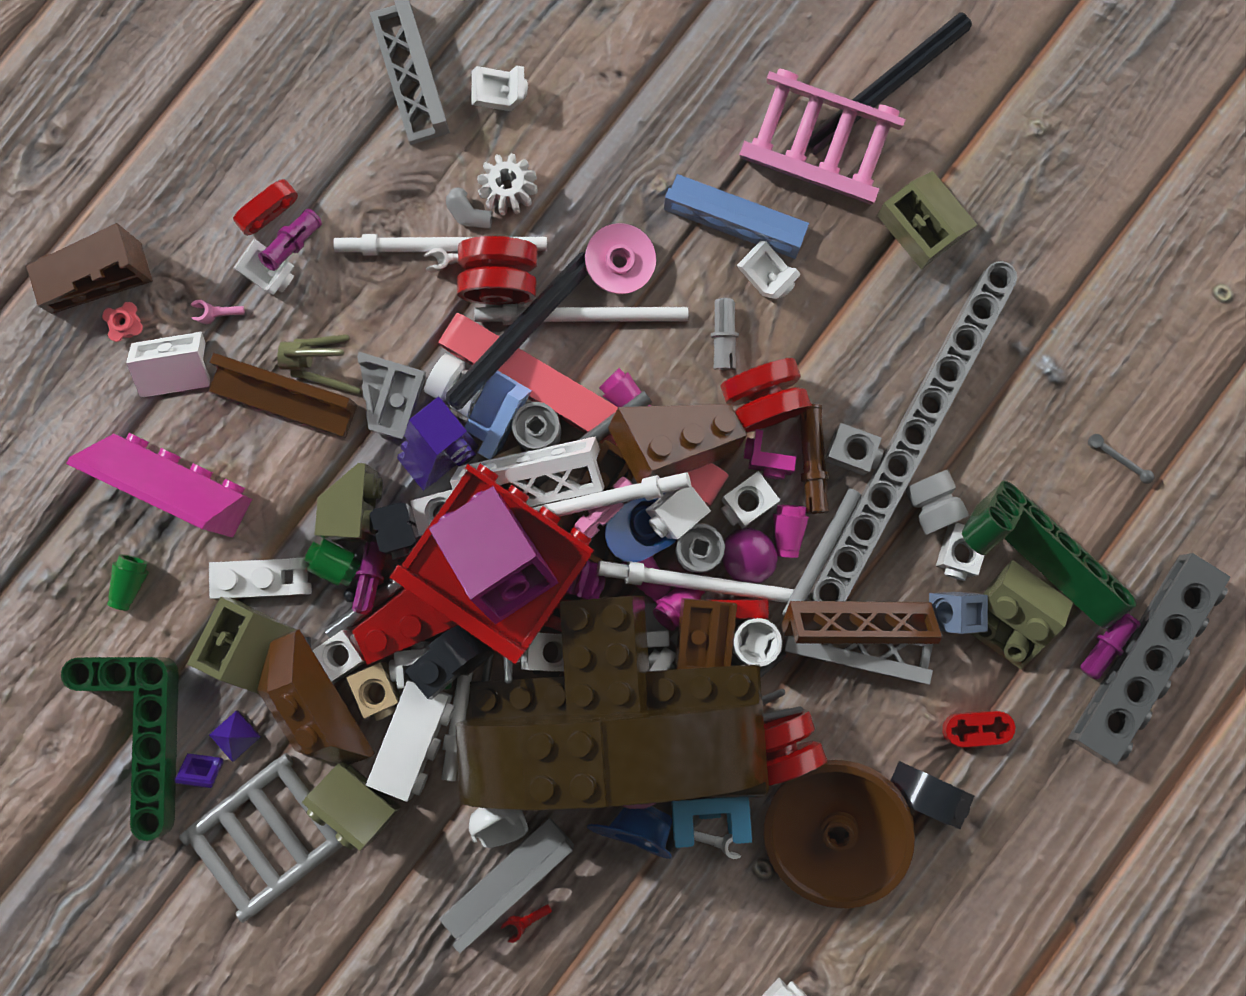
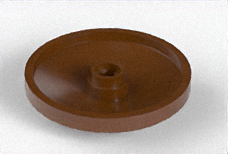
M827 760L824 765L795 779L783 782L778 787L765 816L764 842L767 855L774 870L794 892L822 906L840 909L856 908L882 899L893 891L905 877L913 858L915 827L905 798L885 776L868 766L856 762Z

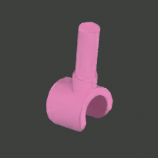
M195 300L191 303V306L195 308H205L202 316L191 318L206 325L211 324L216 317L245 315L244 306L214 307L202 300Z

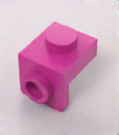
M756 429L753 438L747 437L745 442L743 459H750L748 469L763 471V477L783 480L785 475H791L795 471L796 457L760 451L763 430Z

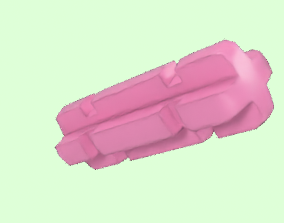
M621 477L612 487L616 489L633 485V483L627 478ZM618 503L588 510L589 515L587 517L583 515L575 523L574 527L589 538H592L599 531L597 527L600 524L604 526L624 504Z

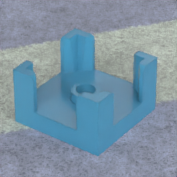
M749 797L671 801L673 838L676 848L692 847L694 845L693 815H699L700 819L720 818L722 813H727L728 832L732 834L733 842L735 844L752 843Z

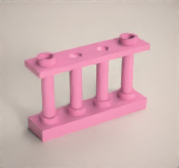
M778 69L777 73L769 71L767 84L776 86L758 138H753L752 143L744 141L739 154L740 158L872 205L876 200L879 188L872 186L874 180L871 178L890 127L900 130L906 119L898 117L900 111L886 105H879V108L876 109L797 81L799 77L797 74L784 69ZM790 91L810 99L792 148L783 155L772 151L774 145L771 144ZM824 103L841 109L843 112L825 161L820 162L819 167L806 163L807 157L804 154ZM858 115L877 123L859 172L854 174L851 179L839 175L840 168H838V164L855 118Z

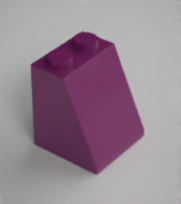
M494 486L486 491L478 492L468 503L454 512L443 515L438 523L429 528L470 600L495 625L559 583L506 501Z

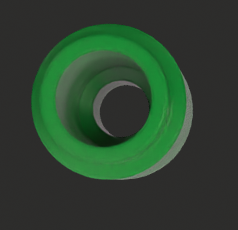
M325 538L321 540L320 544L313 541L303 561L309 563L306 571L337 586L341 583L347 587L353 580L361 563L360 560L354 558V553Z

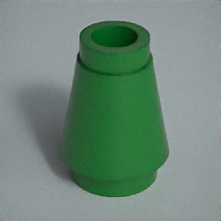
M120 554L117 561L112 563L108 606L123 611L129 610L130 605L133 603L149 574L146 570L147 561L131 555Z

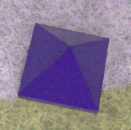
M238 710L209 734L232 762L237 760L261 738Z
M187 753L175 778V783L199 788H212L224 762L223 758Z

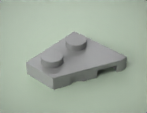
M359 352L357 358L361 368L362 390L367 407L368 429L372 432L405 441L406 427L409 419L414 415L426 378V372Z

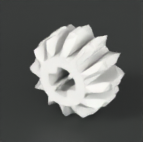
M511 153L508 156L507 162H503L502 157L497 154L495 156L496 165L493 166L485 162L483 168L487 174H481L477 177L478 183L482 185L478 190L480 198H487L486 206L490 210L499 205V213L503 216L507 213L508 207H512L513 212L519 214V203L530 206L532 201L529 195L536 194L538 191L537 185L532 183L537 179L535 171L528 170L529 163L526 159L516 164V156ZM510 180L512 188L505 189L503 181Z

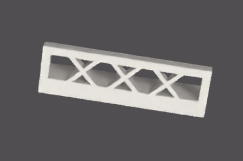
M596 436L469 464L477 469L481 463L496 473L499 477L495 483L500 486L511 482L523 489V493L526 495L528 492L532 494L529 495L530 498L526 502L529 506L602 492L605 487L596 461L600 451ZM466 465L458 466L451 478L450 483L453 490L466 473ZM588 466L592 482L580 485L569 479L568 476L572 469ZM547 475L559 482L555 490L544 492L532 484L538 476Z

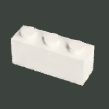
M407 680L366 786L406 802L412 799L414 794H421L428 777L427 774L423 773L424 767L428 759L432 761L435 759L441 744V740L436 737L441 725L447 726L455 708V705L450 704L453 695L441 691L432 700L427 699L413 680Z

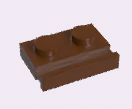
M690 598L681 599L674 669L731 666L737 610L736 603Z

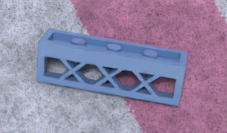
M679 174L676 175L672 188H668L665 196V211L756 245L760 241H767L775 252L794 259L797 257L809 225L808 222Z

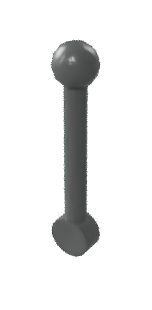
M1093 434L1089 437L1088 445L1091 448H1100L1138 474L1143 483L1149 484L1153 482L1155 476L1152 471L1143 470L1105 444L1100 434Z

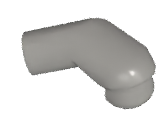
M456 187L446 196V205L459 224L491 229L492 211L474 209L466 197L467 192L462 188Z

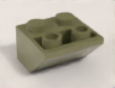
M933 171L911 181L884 202L877 214L878 218L921 270L977 227V223Z
M357 463L318 497L314 535L333 541L365 543L373 541V535H376L378 531L373 528L370 513L375 509L376 499H381L383 491V479L378 477L376 470L366 463Z
M1011 560L983 593L988 595V632L970 634L1019 669H1022L1065 627L1073 602L1017 562Z
M220 597L187 665L220 681L259 694L257 688L270 643L274 639L297 629L233 598Z
M340 762L301 803L308 808L306 813L313 821L321 826L328 824L337 832L335 837L342 845L350 850L357 848L361 851L376 839L401 806L387 794L366 786L368 779L352 765Z

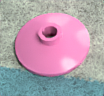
M616 223L601 228L592 236L585 252V265L589 276L600 288L614 294H628L641 289L650 280L656 266V253L651 240L643 231L629 224ZM622 257L625 260V266L616 267L613 264V258Z

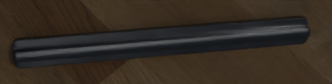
M958 13L852 100L873 108L876 107L967 33L972 26V21L965 13ZM843 110L837 111L812 132L807 146L811 154H818L832 142ZM857 115L854 124L862 117Z
M585 252L579 253L453 385L446 393L445 400L456 410L462 409L588 275L585 265Z

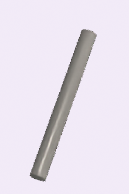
M848 489L782 612L783 615H785L790 601H805L861 497L858 491Z

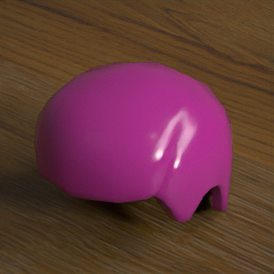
M752 528L735 530L725 538L724 555L721 560L725 570L733 580L760 584L773 575L777 567L778 557L774 544L767 535Z

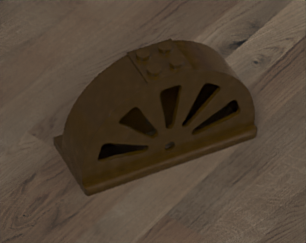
M644 596L560 601L564 676L512 679L511 683H506L505 680L470 682L472 719L455 724L459 798L461 804L471 807L516 810L603 808L684 799L761 797L769 791L760 664L649 671Z

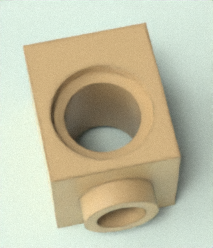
M380 662L346 677L363 718L374 715L376 721H379L395 713V705L399 703L401 695L396 683L390 679L387 662ZM375 682L381 684L385 689V697L379 704L374 703L368 694L370 686Z

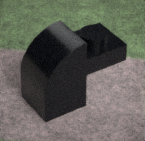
M457 625L428 645L430 649L407 668L405 672L424 696L432 700L459 675L469 676L495 651Z
M901 761L898 762L890 780L903 795L910 808L957 829H961L975 797L962 789Z

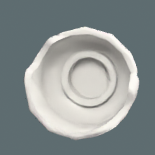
M478 808L471 814L469 822V832L473 842L476 843L477 838H479L485 848L502 846L516 841L528 831L522 810Z

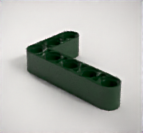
M1002 481L976 506L962 530L965 542L971 549L981 555L988 554L1005 539L1091 620L1104 629H1109L1136 606L1133 595L1123 584L1022 491L1008 481Z
M78 657L70 659L61 670V680L70 690L134 691L130 828L133 835L142 841H150L166 835L171 831L175 822L179 682L177 665L173 660L166 657ZM120 664L126 670V678L122 683H119L115 678V669ZM156 664L163 670V677L158 683L154 682L151 678V669ZM82 665H86L89 669V678L85 683L79 678V669ZM154 701H157L162 708V714L158 720L152 718L150 714V706ZM152 738L157 739L161 745V751L157 757L153 756L149 751V742ZM151 775L155 776L160 783V789L157 794L152 793L148 788V779ZM149 813L156 815L159 820V826L156 831L151 830L147 825Z

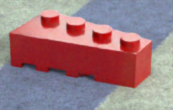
M404 589L361 622L352 632L368 665L451 629L458 624L407 589Z

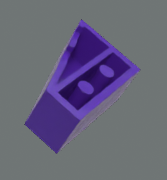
M438 396L409 419L404 434L408 442L405 441L401 444V449L404 452L398 454L397 459L424 491L454 466H463L469 463L476 456L474 450L479 446Z

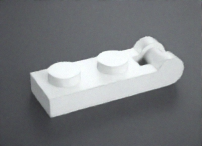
M304 558L209 562L210 599H220V597L247 598L312 594L311 583H308V572L306 571L309 563L303 561ZM293 570V584H285V571Z

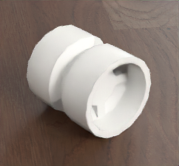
M449 352L445 353L432 369L424 386V392L435 399L439 396L443 402L446 401V393L468 371L466 363ZM485 384L462 409L456 411L469 418Z
M755 618L743 621L734 630L732 652L745 665H768L781 652V634L777 627L766 619Z

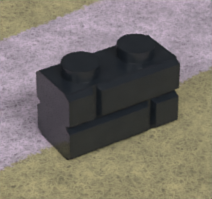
M398 502L373 509L370 517L374 530L378 531L375 536L379 551L391 555L392 560L404 562L421 538L412 507L406 503Z

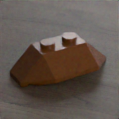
M300 629L274 639L269 646L257 691L294 751L335 763L344 762L348 765L372 757L375 752Z

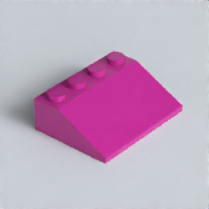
M128 433L126 438L112 434L70 456L66 463L196 527L229 537H234L252 501L251 498L242 494L245 487L228 479H225L223 484H220L210 479L213 472L194 463L190 469L178 464L181 459L180 456L163 448L157 454L147 449L148 441L131 433Z

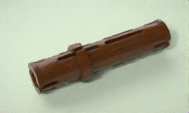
M811 404V409L800 414L804 464L801 482H804L806 514H823L829 512L827 481L830 480L829 472H826L822 405Z

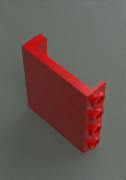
M481 463L477 469L467 464L465 467L467 471L406 560L402 565H397L389 578L505 658L517 664L595 550L588 546L592 539L575 527L568 533L557 524L561 518L544 506L539 511H536L526 504L530 497L512 484L506 490L495 483L499 477L496 473ZM492 486L506 501L559 582L496 625L470 600L429 530L430 527L438 523L443 515L456 511L468 503L475 494L486 491Z

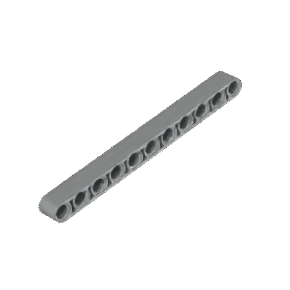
M1004 261L992 263L976 281L888 444L878 468L874 470L854 511L810 591L811 601H822L819 591L824 584L832 585L836 589L837 598L835 601H846L1016 285L1017 272L1009 263ZM993 274L998 275L1003 280L1004 287H994L990 282L989 276ZM973 305H980L985 308L987 319L976 317L973 312ZM962 335L968 338L971 343V349L966 351L959 348L956 343V337ZM940 366L952 369L954 373L953 382H948L941 378L939 374ZM923 397H931L937 402V413H929L924 409L922 405ZM907 428H914L919 431L921 435L919 445H914L907 441L905 436ZM890 459H898L903 463L905 471L902 476H895L889 471L888 463ZM874 490H880L886 494L888 503L885 508H878L872 503L871 495ZM857 521H863L869 525L871 535L868 540H861L856 537L854 526ZM845 552L852 556L854 566L850 572H843L837 566V557L840 553Z

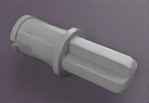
M719 298L715 300V332L711 333V338H714L713 369L735 370L736 338L739 337V333L735 332V302L731 298Z

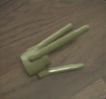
M349 335L294 339L293 342H280L277 353L278 366L281 370H290L291 377L308 379L357 395L362 394L361 388L305 370V368L311 367L313 357L344 355L343 349H312L311 347L346 342L350 340Z

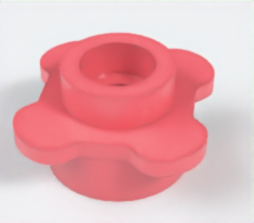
M125 302L122 307L116 309L107 308L102 314L103 320L107 322L109 327L108 337L114 342H119L122 338L137 336L143 330L140 318L136 314L137 306L132 302ZM121 319H125L124 325H120Z

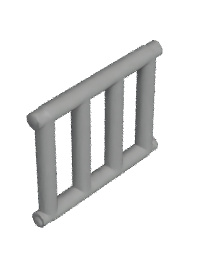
M288 753L274 760L179 835V839L186 846L191 844L238 908L236 916L242 923L261 911L343 846L336 839L335 835L337 832L328 824L321 826L313 821L326 841L309 854L263 792L262 788L279 776L305 812L308 810L301 802L310 792L292 769L293 761ZM248 799L252 801L297 862L296 865L281 876H279L233 814V811ZM218 822L222 823L267 884V887L252 899L248 897L203 836L205 832Z

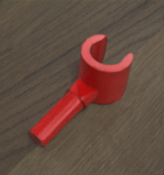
M549 904L522 918L515 915L510 916L502 924L501 929L511 924L516 926L518 933L511 936L507 942H517L527 927L550 914L552 910Z

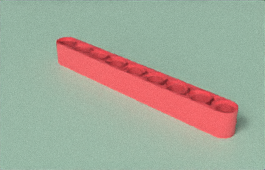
M456 313L438 344L449 353L472 366L499 336L466 316ZM520 348L498 369L501 373L532 390L528 400L545 403L555 411L558 418L585 434L616 412L618 408ZM612 434L603 439L617 446ZM713 463L688 472L692 487L705 504L711 507L729 475Z

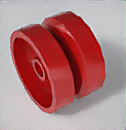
M505 236L472 237L462 240L458 244L459 266L465 269L464 272L457 276V295L459 298L487 305L524 304L536 299L537 280L535 276L528 273L537 267V246L527 240Z
M795 358L780 359L751 368L731 377L720 385L726 404L733 406L745 404L734 412L746 433L784 422L812 408L806 389L800 387L787 389L797 383L801 377Z
M809 711L794 713L764 723L769 786L795 779L827 762L820 742L807 741L796 744L809 737L815 730Z

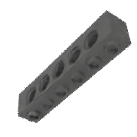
M1194 553L1179 555L1139 620L1140 627L1136 629L1122 648L1123 654L1117 656L1070 733L1069 740L1106 763L1117 765L1119 761L1122 762L1129 756L1133 749L1132 739L1138 729H1144L1152 717V711L1150 710L1157 698L1161 699L1171 686L1169 678L1175 668L1181 667L1190 655L1188 647L1194 637L1200 636L1209 623V619L1206 617L1212 607L1220 604L1225 598L1228 588L1225 586L1231 578L1229 575ZM1187 589L1192 591L1195 597V602L1191 608L1184 602V594ZM1169 620L1173 621L1176 626V634L1172 639L1165 633V625ZM1151 650L1158 659L1157 665L1153 670L1146 664V656ZM1134 681L1139 688V694L1135 700L1131 701L1127 695V687ZM1116 713L1120 718V726L1116 731L1112 732L1108 727V718L1111 714Z

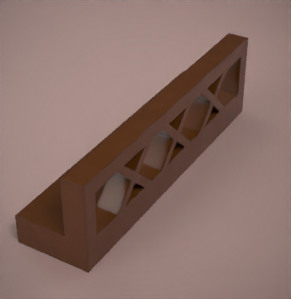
M216 353L212 354L209 363L217 367L209 392L343 438L347 437L358 406L350 398Z
M790 601L782 621L784 636H794L795 642L799 644H939L942 639L931 602Z

